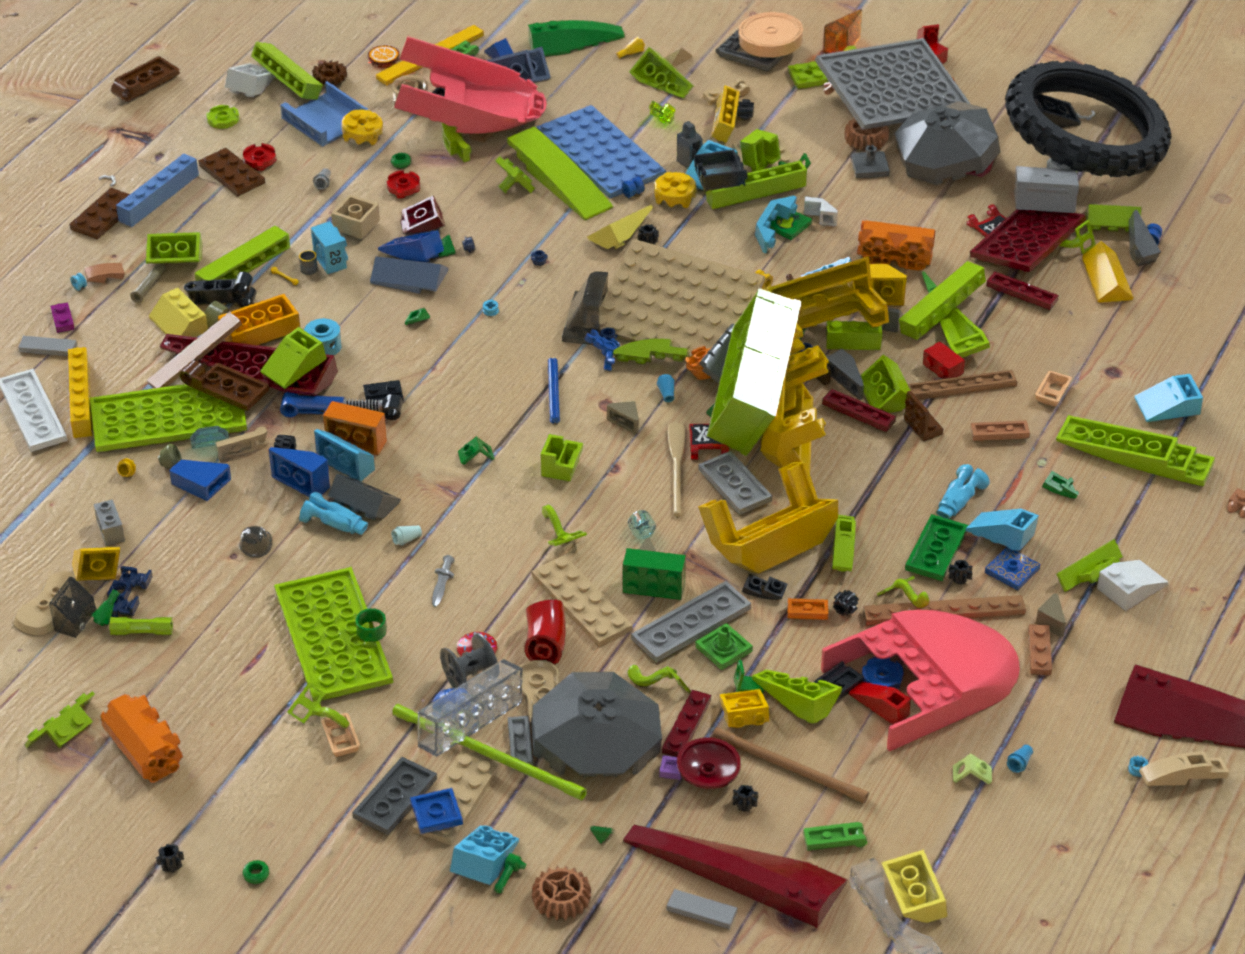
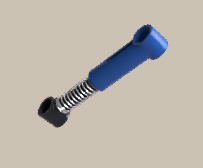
M286 392L282 397L280 412L285 417H295L297 414L324 415L330 403L334 401L385 413L386 419L397 420L401 415L403 401L400 396L390 394L385 399L378 400V402L377 400L373 402V399L370 402V400L367 401L366 399L365 401L363 399L362 401L360 399L358 401L357 399L355 401L348 399L347 401L345 397L305 396Z

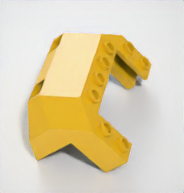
M869 256L762 289L792 300L801 301L790 354L805 349L804 344L798 338L804 337L802 329L832 321L838 317L848 316L857 311L872 328L889 322L887 303L872 288Z
M818 345L789 356L776 416L761 436L760 451L766 459L780 468L793 462H806L810 473L811 442L826 436L824 431L826 422L823 418L817 420V409L813 408L814 398L803 384L805 381L828 373L827 363H829V360Z
M793 462L778 469L790 506L736 531L726 500L717 502L716 499H713L698 506L711 544L730 563L749 572L759 574L824 542L838 519V500L819 499L817 497L806 462Z

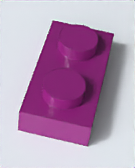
M68 302L51 305L50 308L56 332L75 330Z

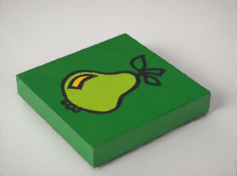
M798 212L791 214L788 220L777 215L776 219L771 221L769 229L774 230L775 233L789 240H793L812 224V219Z

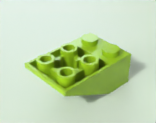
M298 327L284 337L261 369V373L285 389L327 359L323 342Z

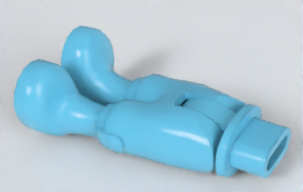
M961 465L956 471L957 479L948 485V489L939 503L937 515L947 519L955 516L967 504L970 498L974 496L975 487L982 490L989 486L990 480L987 474L979 468L973 473L971 465Z
M313 492L309 497V501L306 500L299 515L301 522L307 523L315 516L320 518L322 523L347 533L350 532L351 534L358 533L362 535L368 527V522L363 521L361 516L336 502H328L318 492Z

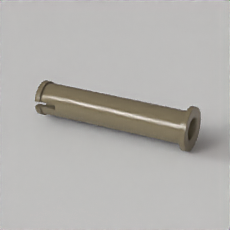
M157 263L138 288L131 292L130 297L134 302H143L144 296L163 272L166 271V266L163 263Z

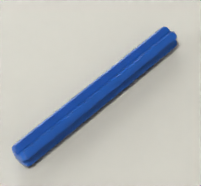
M549 358L550 422L553 424L560 422L558 360L556 358Z

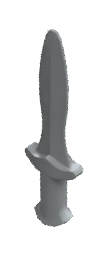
M450 555L443 557L444 563L442 568L435 569V574H438V582L432 597L434 607L440 603L443 597L446 581L448 578L454 577L450 567L455 560Z

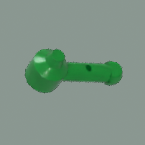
M512 853L508 854L505 859V869L494 886L496 893H503L513 871L517 872L520 869H526L527 864L522 861L521 856Z

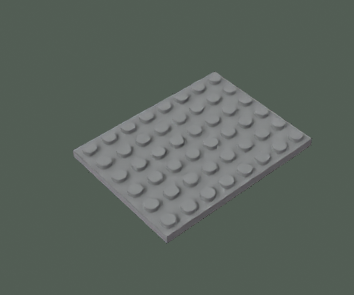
M924 38L817 55L815 58V62L862 130L903 123L914 112L956 101L970 104Z

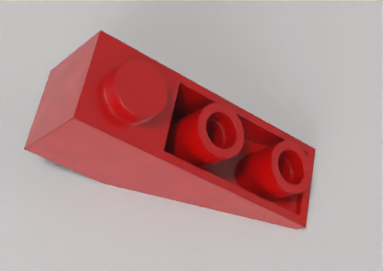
M861 682L848 694L892 725L910 716L911 698L896 688Z

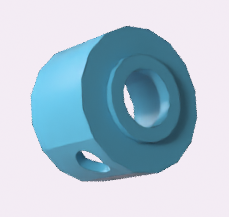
M323 318L313 320L305 326L304 331L323 342L325 354L335 356L340 352L342 348L340 326L337 322ZM335 341L334 346L330 348V344Z

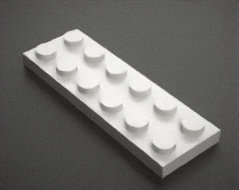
M34 369L0 378V389L31 452L67 441V436Z

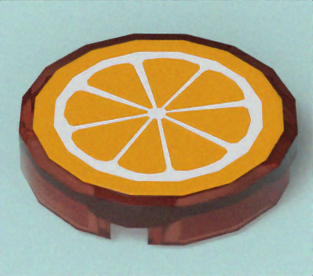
M377 46L368 53L369 63L372 66L378 65V68H389L400 60L399 50L393 46Z

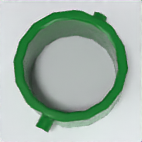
M368 608L357 614L355 619L356 632L361 640L376 642L386 635V617L381 610ZM367 622H378L381 624L371 629L362 627Z

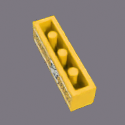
M726 85L717 100L711 135L716 140L727 143L735 126L740 91Z

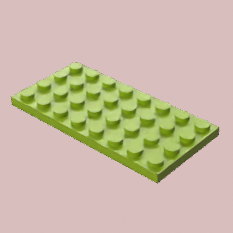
M186 384L90 398L96 452L247 431L246 417L243 409L189 387Z
M352 567L274 585L275 593L306 683L310 682L326 693L322 700L393 683V676L380 641L366 642L357 636L356 616L360 611L367 609ZM367 622L362 627L371 629L374 628L372 622ZM309 688L312 701L316 702L321 693L314 688Z

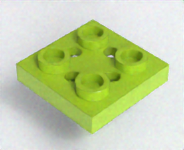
M499 156L495 162L507 172L508 176L498 187L507 193L512 185L518 182L532 193L535 189L531 184L532 180L527 175L522 176L524 172L517 166L513 168L514 164L508 158L504 160Z

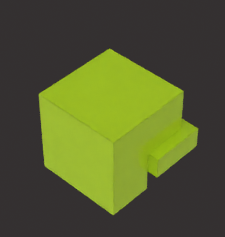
M756 129L740 141L743 165L751 167L752 172L763 170L768 166L767 163L774 164L781 159L777 134Z
M549 434L540 454L541 476L571 482L583 450V443L564 440V436Z

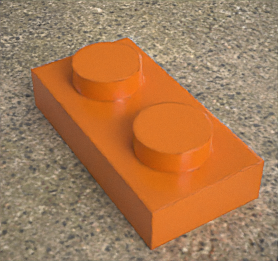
M788 598L787 618L828 620V600Z

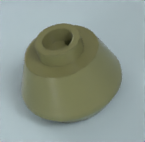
M168 444L160 451L158 456L160 465L171 469L182 459L179 449L173 444Z

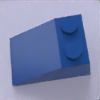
M437 230L395 238L379 246L378 251L403 260L429 262V259L438 257V253L444 251L439 231Z
M275 447L268 449L272 478L308 497L313 492H318L322 495L330 488L328 460L323 456L310 451Z

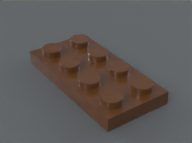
M227 148L198 160L199 166L237 197L265 184V178Z
M111 187L69 224L70 230L98 240L119 221L116 205L130 194Z

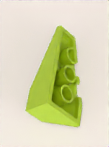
M650 47L647 48L629 71L639 82L683 99L694 87L674 66Z
M767 669L752 676L754 682L797 717L806 720L808 723H817L828 717L842 691V687L827 681L819 680L818 683L808 682L807 677L790 678V675L787 673Z

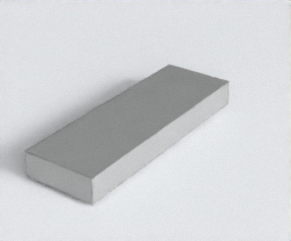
M23 336L18 349L19 352L68 356V349L76 348L77 342L76 340Z
M508 717L511 756L533 766L529 717Z
M674 889L667 904V911L730 929L737 914V907Z

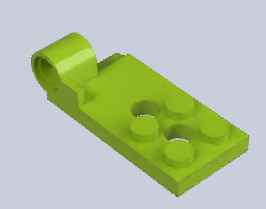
M847 46L843 51L857 48L855 46ZM815 61L788 66V72L797 89L821 86L829 82Z

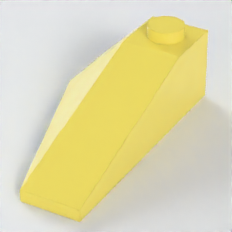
M647 206L587 236L588 240L606 249L611 247L617 249L625 245L623 241L632 236L653 206Z

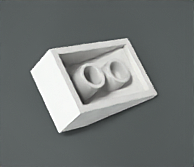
M248 63L228 68L225 87L229 88L231 92H243L245 96L254 97L261 94L275 76L264 67Z
M1141 560L1113 563L1100 571L1097 589L1127 611L1167 586L1168 581Z

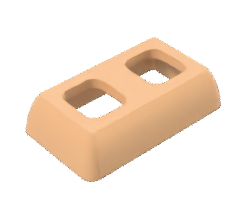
M1048 371L1035 393L1037 401L1056 407L1069 386L1072 377ZM1051 384L1062 386L1059 391L1049 387ZM1045 395L1056 397V399L1046 397Z
M348 713L341 714L350 723L347 728H344L346 733L343 735H332L331 730L341 728L336 722L328 717L321 720L335 757L355 753L360 747ZM349 742L351 745L342 749L337 748L338 744Z

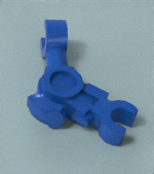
M592 329L590 334H586L585 340L588 343H593V346L597 349H601V353L605 356L604 370L611 371L612 364L615 363L613 352L614 349L620 347V343L614 338L607 340L605 337H601L596 330Z

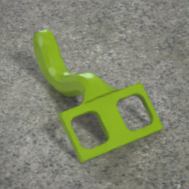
M1087 220L1075 229L1077 237L1074 240L1065 239L1059 246L1080 248L1081 254L1094 247L1096 243L1090 221ZM1087 225L1088 231L1081 236L1080 229ZM1090 239L1091 245L1084 250V242Z
M549 504L542 507L543 516L550 518L558 537L548 541L549 545L558 546L587 535L586 532L580 530L570 534L565 532L554 508Z
M914 576L907 579L899 578L895 580L892 586L877 593V596L894 588L902 589L908 599L917 608L921 609L928 606L930 601L926 592H921L917 596L908 583L915 579Z
M637 665L630 666L627 671L630 680L638 686L646 687L657 683L663 678H674L689 694L691 692L677 675V671L668 666L649 676H642Z
M310 682L287 711L288 714L303 724L306 723L310 716L330 718L342 728H347L350 725L349 721L337 711L321 707V701L326 693ZM309 688H314L321 693L316 702H312L305 697ZM298 704L309 710L303 719L293 714V710Z

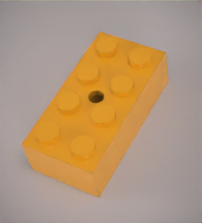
M285 294L231 311L230 313L241 320L242 325L225 338V341L260 345L288 335L300 327L299 313ZM227 313L218 316V321H219L222 317H224Z

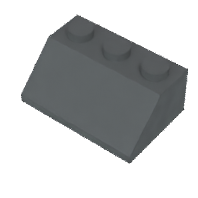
M337 474L328 494L329 497L334 498L333 502L342 506L345 504L350 505V510L358 513L363 511L366 513V517L376 520L377 517L384 519L401 501L400 498L355 478Z

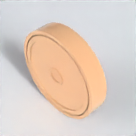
M779 12L760 13L745 19L739 26V44L741 48L755 56L767 58L785 56L796 51L803 43V26L797 18L789 14Z

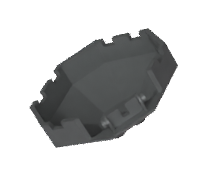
M961 101L914 112L895 132L897 149L900 152L907 176L935 185L943 183L942 179L952 177L953 180L964 178L967 172L983 173L1000 153L998 135L987 108Z
M572 672L532 707L533 755L539 760L544 758L550 763L549 767L559 775H565L566 765L576 771L579 776H583V778L597 775L618 777V775L624 774L632 766V774H638L646 766L649 759L655 758L660 754L662 732L659 704L615 672ZM596 704H601V707L605 708H602L601 711H597V708L593 707H596Z

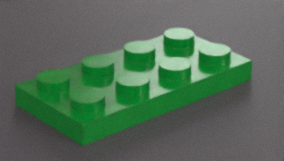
M931 514L905 564V570L943 581L949 565H951L967 533L966 528L968 525Z

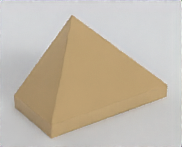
M680 48L666 56L665 59L672 66L676 67L692 58V54Z

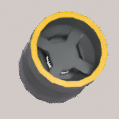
M311 250L301 252L299 254L301 273L305 275L316 273L318 271L316 253Z

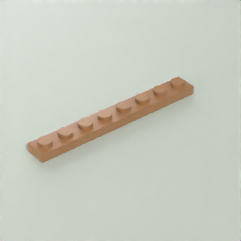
M1022 595L929 601L928 606L922 609L917 608L912 602L863 606L866 626L881 624L890 620L893 613L908 610H937L969 619L1025 615L1026 613Z

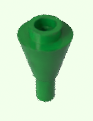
M113 589L108 599L91 615L96 624L100 626L109 625L114 603L120 594L118 591Z

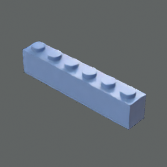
M182 154L118 203L116 207L119 222L133 227L199 176L197 159Z

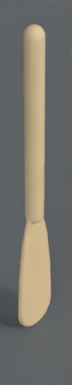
M672 422L668 425L667 430L670 454L673 459L674 516L680 517L681 459L684 454L686 429L681 423Z

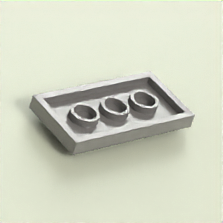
M731 451L699 464L698 470L739 515L772 502V495Z

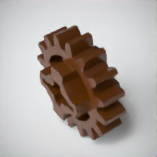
M330 60L328 63L324 61V63H318V66H314L312 77L322 85H325L327 81L336 86L337 83L342 84V81H346L348 77L347 67L343 63L339 64V61L333 62Z

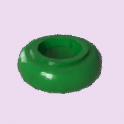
M396 153L391 157V164L396 168H405L411 163V157L407 153Z
M260 860L250 861L242 870L243 878L248 883L260 884L268 878L270 874L269 866ZM254 870L261 871L258 874H251V872Z

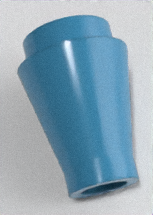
M663 374L658 377L656 384L664 401L672 402L675 399V380L671 375Z
M1023 745L1008 756L1007 766L1012 772L1018 773L1026 769L1033 754L1032 747Z

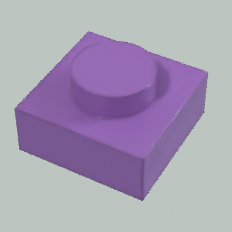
M662 757L659 777L681 779L677 769V757Z

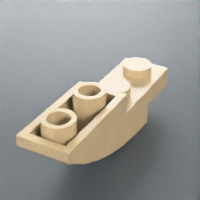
M1205 751L1166 757L1140 768L1139 771L1147 786L1186 785L1188 779L1227 778L1229 775V770L1222 758H1208Z

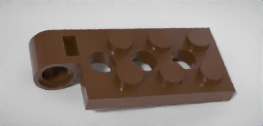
M158 56L115 78L111 92L119 99L127 102L179 75L180 70L175 65Z
M192 361L179 374L180 379L187 386L245 411L252 408L270 391L269 384L219 363H216L206 372L201 363Z

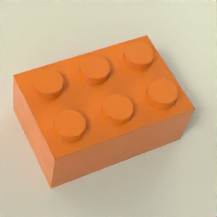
M332 401L323 415L324 430L326 432L341 437L343 440L356 445L370 454L379 455L387 442L385 413Z

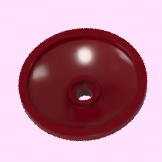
M704 737L694 739L685 744L677 756V769L681 777L689 784L702 789H718L729 785L737 778L741 768V759L737 750L731 744L717 738Z

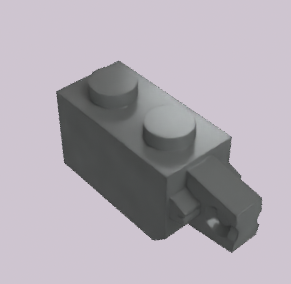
M690 121L683 123L682 132L677 134V162L688 169L694 159V155L703 146L701 135L696 132L695 125L690 123Z

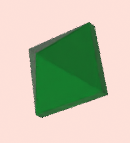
M590 827L591 832L600 844L614 833L613 828Z

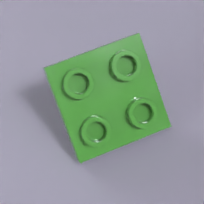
M727 623L695 642V647L721 670L753 652V645Z

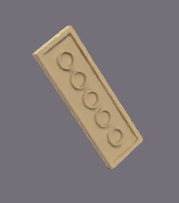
M565 555L532 571L534 580L553 599L563 602L564 611L598 647L632 631V624Z
M477 740L481 743H484L490 747H493L501 752L508 754L507 749ZM463 747L436 791L453 789L463 819V825L420 834L416 821L412 827L413 832L452 846L502 766V763L467 747Z

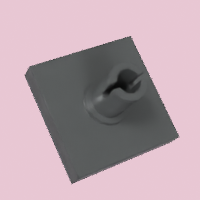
M868 145L866 152L851 153L850 159L856 179L889 177L890 170L884 151H876L877 148L871 145L870 150V145Z

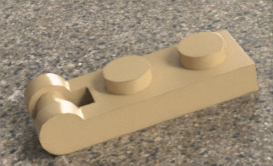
M741 78L737 79L734 83L726 84V86L740 91L739 97L749 94L751 90ZM724 86L703 92V98L710 106L717 104Z
M258 427L253 432L215 442L219 461L267 447V429L265 427Z

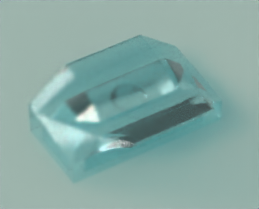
M219 426L198 428L190 437L191 447L194 449L216 445L215 442L229 439V434L227 430Z

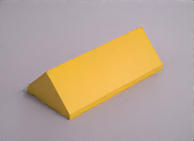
M1100 241L1082 255V261L1098 303L1133 300L1132 292L1118 256L1111 248Z

